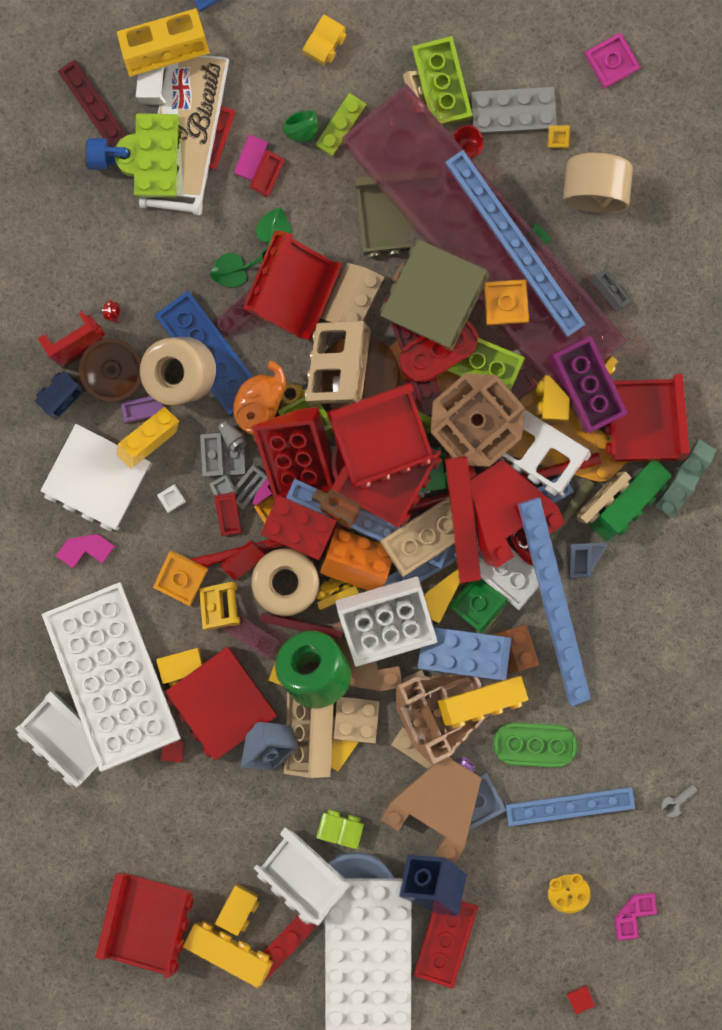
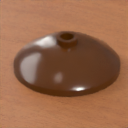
M114 338L99 340L90 345L82 355L79 364L81 382L85 389L97 399L108 402L123 400L132 395L141 382V358L130 344ZM114 366L116 369L115 373H109L108 367Z

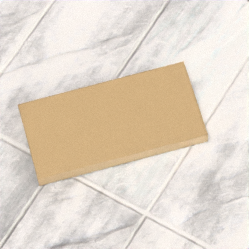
M449 497L380 540L381 545L402 577L455 544Z

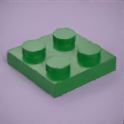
M481 579L470 581L449 605V608L478 632L482 633L508 603V600Z

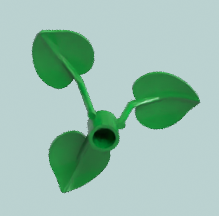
M276 208L268 212L258 222L256 227L257 238L262 242H268L267 248L262 250L258 259L243 266L242 258L235 253H226L217 259L209 272L210 277L216 283L230 288L242 285L247 279L244 270L257 263H262L275 230L291 234L290 223L283 209Z

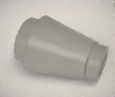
M229 421L219 425L218 428L229 450L235 453L246 446V437Z

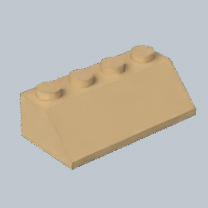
M287 692L286 725L291 726L299 747L284 760V774L308 778L330 777L334 703L319 709L307 708L298 704ZM307 741H310L309 746H304Z

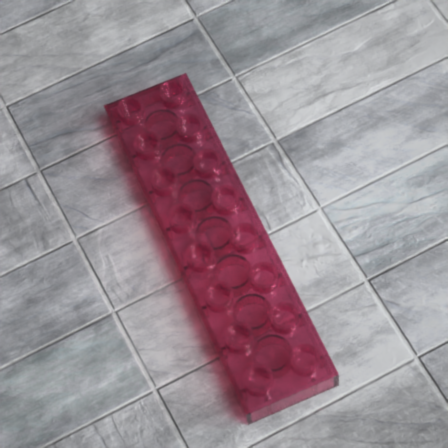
M407 84L342 137V145L425 242L486 269L489 273L486 282L526 280L445 165L447 160L463 149ZM468 156L585 323L579 330L566 337L526 280L529 323L498 325L542 378L545 375L550 376L564 391L548 355L584 337L592 336L604 360L627 340ZM483 289L477 302L485 310Z

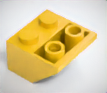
M545 375L539 381V384L537 383L536 396H540V400L535 407V416L545 423L564 424L569 418L570 398L550 376Z

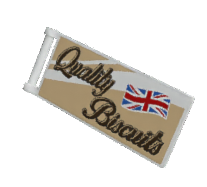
M202 55L169 65V69H166L161 94L166 103L165 105H159L158 114H178L177 196L194 198L195 202L194 204L140 197V208L154 207L201 215L202 201L229 65L227 57Z

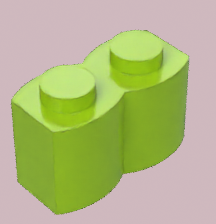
M328 809V812L323 811L316 838L358 849L364 827V822L360 821L361 818L354 815H349L348 818L340 816L341 812Z

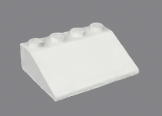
M418 576L336 600L337 611L355 667L437 643Z

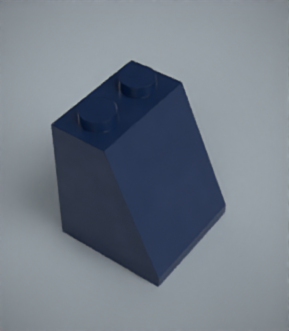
M408 855L399 897L438 914L459 916L467 874L447 858Z

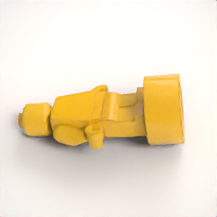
M332 577L329 581L324 580V584L320 586V591L317 593V599L323 600L326 596L339 591L341 584L346 585L347 583Z

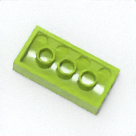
M450 36L412 46L432 127L472 120V112L453 37Z
M478 338L474 353L447 371L458 376H463L465 373L497 375L511 391L526 358Z

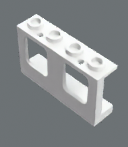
M525 410L523 429L535 437L533 444L521 460H516L507 453H504L497 460H506L511 463L510 466L519 474L522 471L529 475L527 478L536 485L540 482L546 486L545 490L553 496L559 494L563 497V490L582 462H587L591 453L579 443ZM550 449H555L570 459L569 465L555 483L550 482L536 472L537 467Z

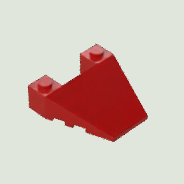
M502 459L470 479L474 521L478 536L477 546L487 565L498 568L515 557L505 538L523 527L518 503L536 497L540 498L549 534L566 524L557 505Z

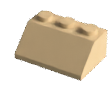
M346 263L320 319L327 323L365 321L384 283V276L365 267Z

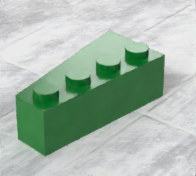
M650 461L629 482V486L623 492H619L615 496L616 499L601 511L602 514L588 525L605 542L617 534L622 536L630 528L627 524L631 520L635 522L643 514L641 509L645 505L649 507L657 499L654 495L658 491L662 493L670 485L668 480L672 475L658 461Z

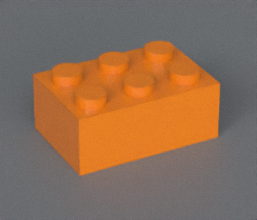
M336 527L329 541L320 573L370 591L384 586L392 560L381 543Z

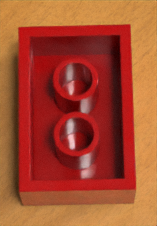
M277 495L260 534L321 561L337 521Z

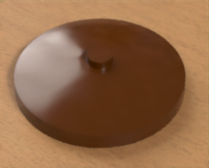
M370 336L362 399L398 387L400 379L399 365L394 353L384 342ZM346 337L334 342L325 353L343 352ZM322 370L319 393L336 392L339 389L341 370ZM326 403V404H327L332 410H334V409L343 407V406H345V405H348L349 403Z

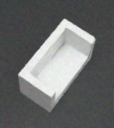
M169 65L138 74L136 98L142 105H165L166 100L161 95L164 69H169Z

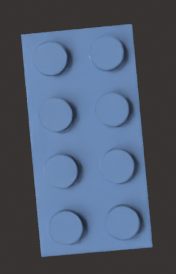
M433 627L437 643L420 648L418 669L506 680L511 645L510 637Z

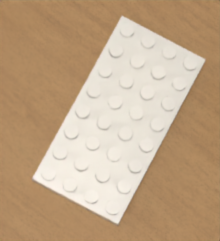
M121 582L42 614L100 772L181 740Z
M344 878L350 883V886L325 916V1030H411V902L399 897L403 878Z

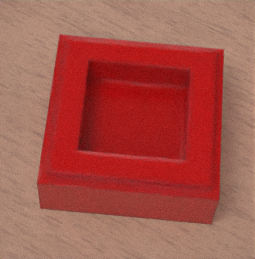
M179 740L162 747L161 760L183 762L185 741Z
M586 985L566 993L576 1015L595 1006Z

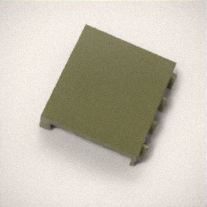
M438 169L355 178L363 255H368V258L380 257V253H389V256H397L401 254V251H410L412 245L416 243L402 244L434 184L441 240L426 243L441 250L442 246H446L447 240H445Z
M418 239L417 243L413 244L410 248V257L407 263L402 265L399 272L400 277L397 282L393 283L390 289L391 295L388 301L383 303L380 316L385 321H391L442 345L445 349L452 352L485 286L489 273L484 268Z

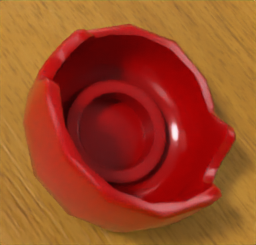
M467 125L460 127L454 132L452 148L455 155L463 150L469 159H475L482 152L484 143L478 128Z

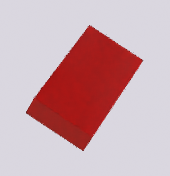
M265 150L249 188L264 197H269L285 159L269 150Z
M236 492L214 495L221 536L242 533Z
M251 539L221 564V569L236 581L266 555V552Z

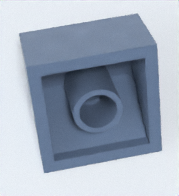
M256 723L246 734L241 761L242 768L275 770L299 747L291 726L279 723Z

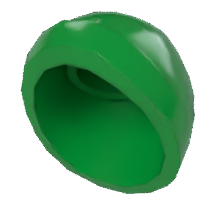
M305 110L290 115L282 126L285 135L297 143L313 141L318 131L316 112L314 110Z

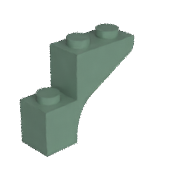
M700 439L690 449L687 459L684 460L671 480L670 485L665 489L655 505L657 509L672 518L693 493L700 476L711 464L716 453V449Z

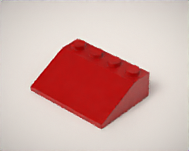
M318 407L298 409L252 426L274 500H276L277 495L286 498L294 479L327 494L335 493L331 491L335 483L332 472V452Z

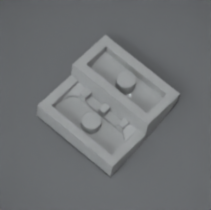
M221 433L200 434L203 477L246 474V446L234 453L228 449Z

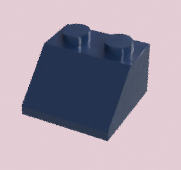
M65 371L62 373L58 372L51 379L52 383L47 388H42L36 395L38 398L35 402L48 416L55 420L85 391Z

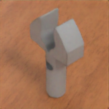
M691 785L676 798H670L667 795L662 799L660 809L663 810L668 804H674L673 810L668 812L666 816L677 817L682 813L680 805L695 794L697 789Z

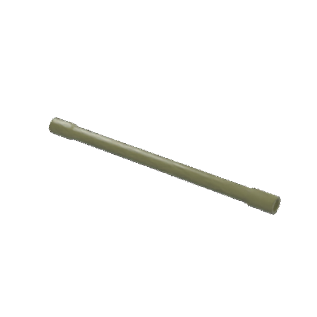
M586 478L576 491L575 496L561 515L566 524L549 534L552 544L580 505L596 487L589 479ZM509 602L480 634H488Z

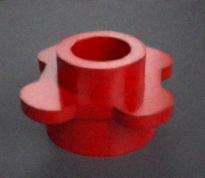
M109 300L103 306V316L106 320H113L114 323H117L121 312L117 302L113 303L112 300Z

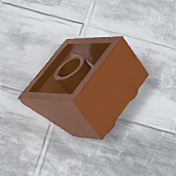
M526 624L491 634L511 638L507 674L539 665Z

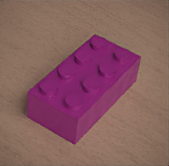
M592 336L584 337L548 355L566 395L570 398L569 402L584 432L590 433L628 414Z

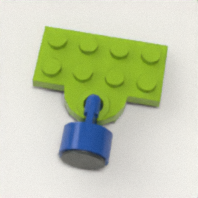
M136 114V133L122 138L114 148L109 147L107 138H88L85 143L86 167L89 170H108L109 165H117L122 173L134 177V197L177 198L178 114Z

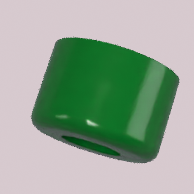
M304 631L289 638L277 654L275 670L279 682L291 697L304 707L319 709L330 706L338 701L349 687L351 681L349 661L335 641L322 632ZM309 662L320 663L313 673L308 675L300 674V670L305 664Z

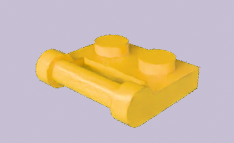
M227 582L199 589L203 630L208 631L240 625V617L237 615L236 582ZM222 592H227L229 610L228 618L224 617Z

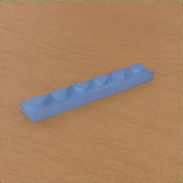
M632 787L505 804L508 826L635 809Z

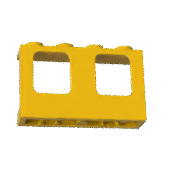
M196 8L117 31L129 77L210 53Z

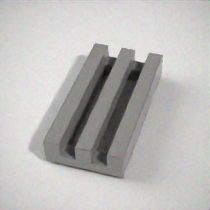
M254 465L251 466L235 486L238 492L254 471L257 473L237 497L238 507L243 511L267 479V475ZM260 477H262L263 479L260 481V483L251 492L247 499L241 504L240 501L243 499V497L248 493V491L257 482V480Z

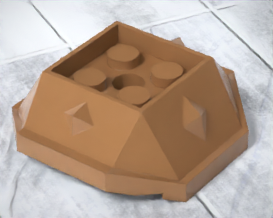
M465 373L433 401L431 433L453 458L467 456L468 465L489 467L522 439L525 407L497 375ZM476 413L483 417V422L479 426H474L471 422V417Z

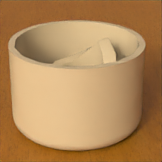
M582 153L571 157L566 164L563 204L575 210L594 213H618L627 210L631 194L632 164L623 157L607 153Z
M191 337L166 338L155 342L146 350L140 364V378L144 389L154 400L166 405H180L201 399L210 391L216 377V365L212 353L202 342ZM173 359L179 360L184 367V378L179 384L175 385L166 382L164 377L165 370Z
M277 549L262 557L254 568L251 581L252 591L257 602L268 612L280 616H291L305 611L315 601L320 587L319 574L314 563L306 555L293 549ZM281 570H291L298 577V587L290 595L278 594L272 586L274 575Z

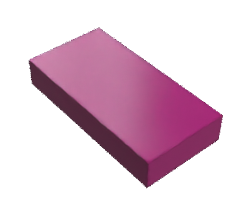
M248 135L234 175L252 181L269 143Z

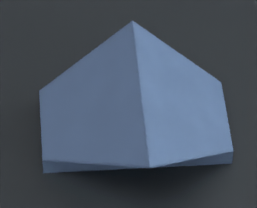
M608 543L568 545L570 578L591 577V571Z

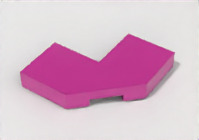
M99 534L70 538L62 546L56 557L72 568L77 565L85 552L101 563H104L115 546Z
M654 892L633 894L614 918L617 940L639 938L636 917L657 915Z

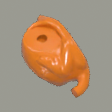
M269 360L267 368L275 373L274 376L259 374L249 378L241 385L233 404V414L237 424L253 437V425L275 418L285 391L286 376L283 368Z

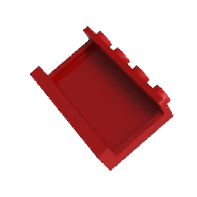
M83 312L78 313L84 325L56 343L45 334L37 338L48 357L63 369L82 358V355L90 345L104 339L103 337L106 336L101 326L98 325L90 314L86 316Z

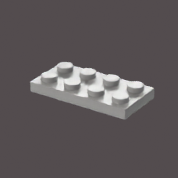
M554 87L471 92L473 126L478 128L481 134L548 130L549 125H557Z

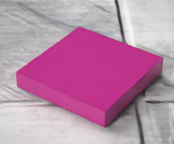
M621 32L584 52L587 61L604 89L641 69Z

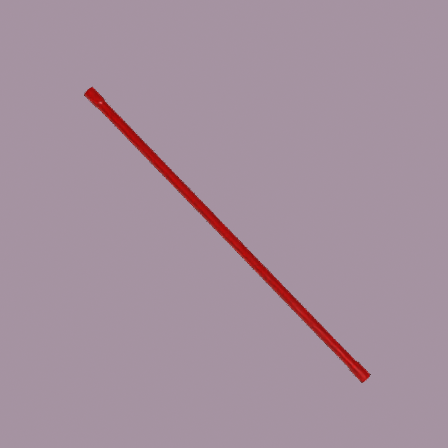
M599 452L591 454L587 462L583 461L578 469L601 465ZM570 461L536 469V472L544 478L563 474ZM521 473V474H520V475H522L526 480H528L529 482H532V481H530V480L527 478V477L529 476L528 474H526V473ZM449 492L421 499L415 507L410 506L407 513L432 508L449 497ZM339 523L336 525L337 528L342 530L351 529ZM271 539L256 542L264 551L285 546ZM243 546L194 557L190 560L204 567H210L226 561Z

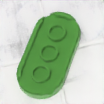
M511 722L500 727L493 737L494 752L500 760L509 765L563 767L573 760L578 748L577 740L573 733L561 725Z

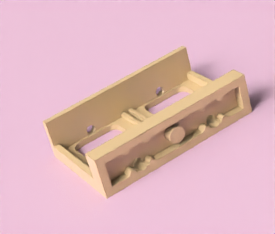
M364 321L316 324V331L313 333V350L310 353L311 366L307 373L308 387L305 390V400L312 408L317 407L318 403L351 404L362 400L371 329ZM346 331L343 352L325 353L327 332ZM322 370H341L339 389L336 392L319 393Z

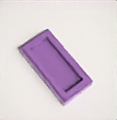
M151 396L120 402L124 423L149 419L164 407V404L154 400Z

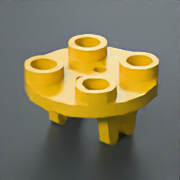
M580 874L563 875L550 881L548 899L556 910L563 913H576L588 905L591 898L590 887Z

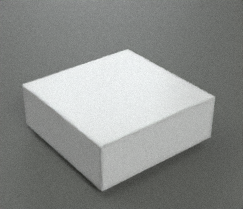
M175 484L157 495L168 513L186 503Z

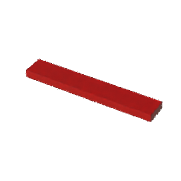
M467 456L445 459L459 582L481 580Z

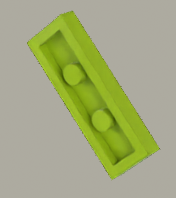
M349 93L315 146L333 157L367 104Z

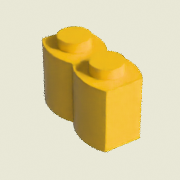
M323 15L303 48V54L323 66L327 62L331 63L336 55L335 48L338 44L341 46L346 39L345 26Z

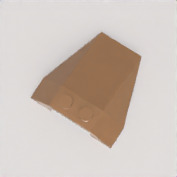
M461 674L414 677L396 686V709L413 747L431 765L451 756L461 742H464L468 738L467 736L484 720L472 722V719L465 721L466 725L453 728L452 725L445 726L438 704L439 700L482 687L478 677Z

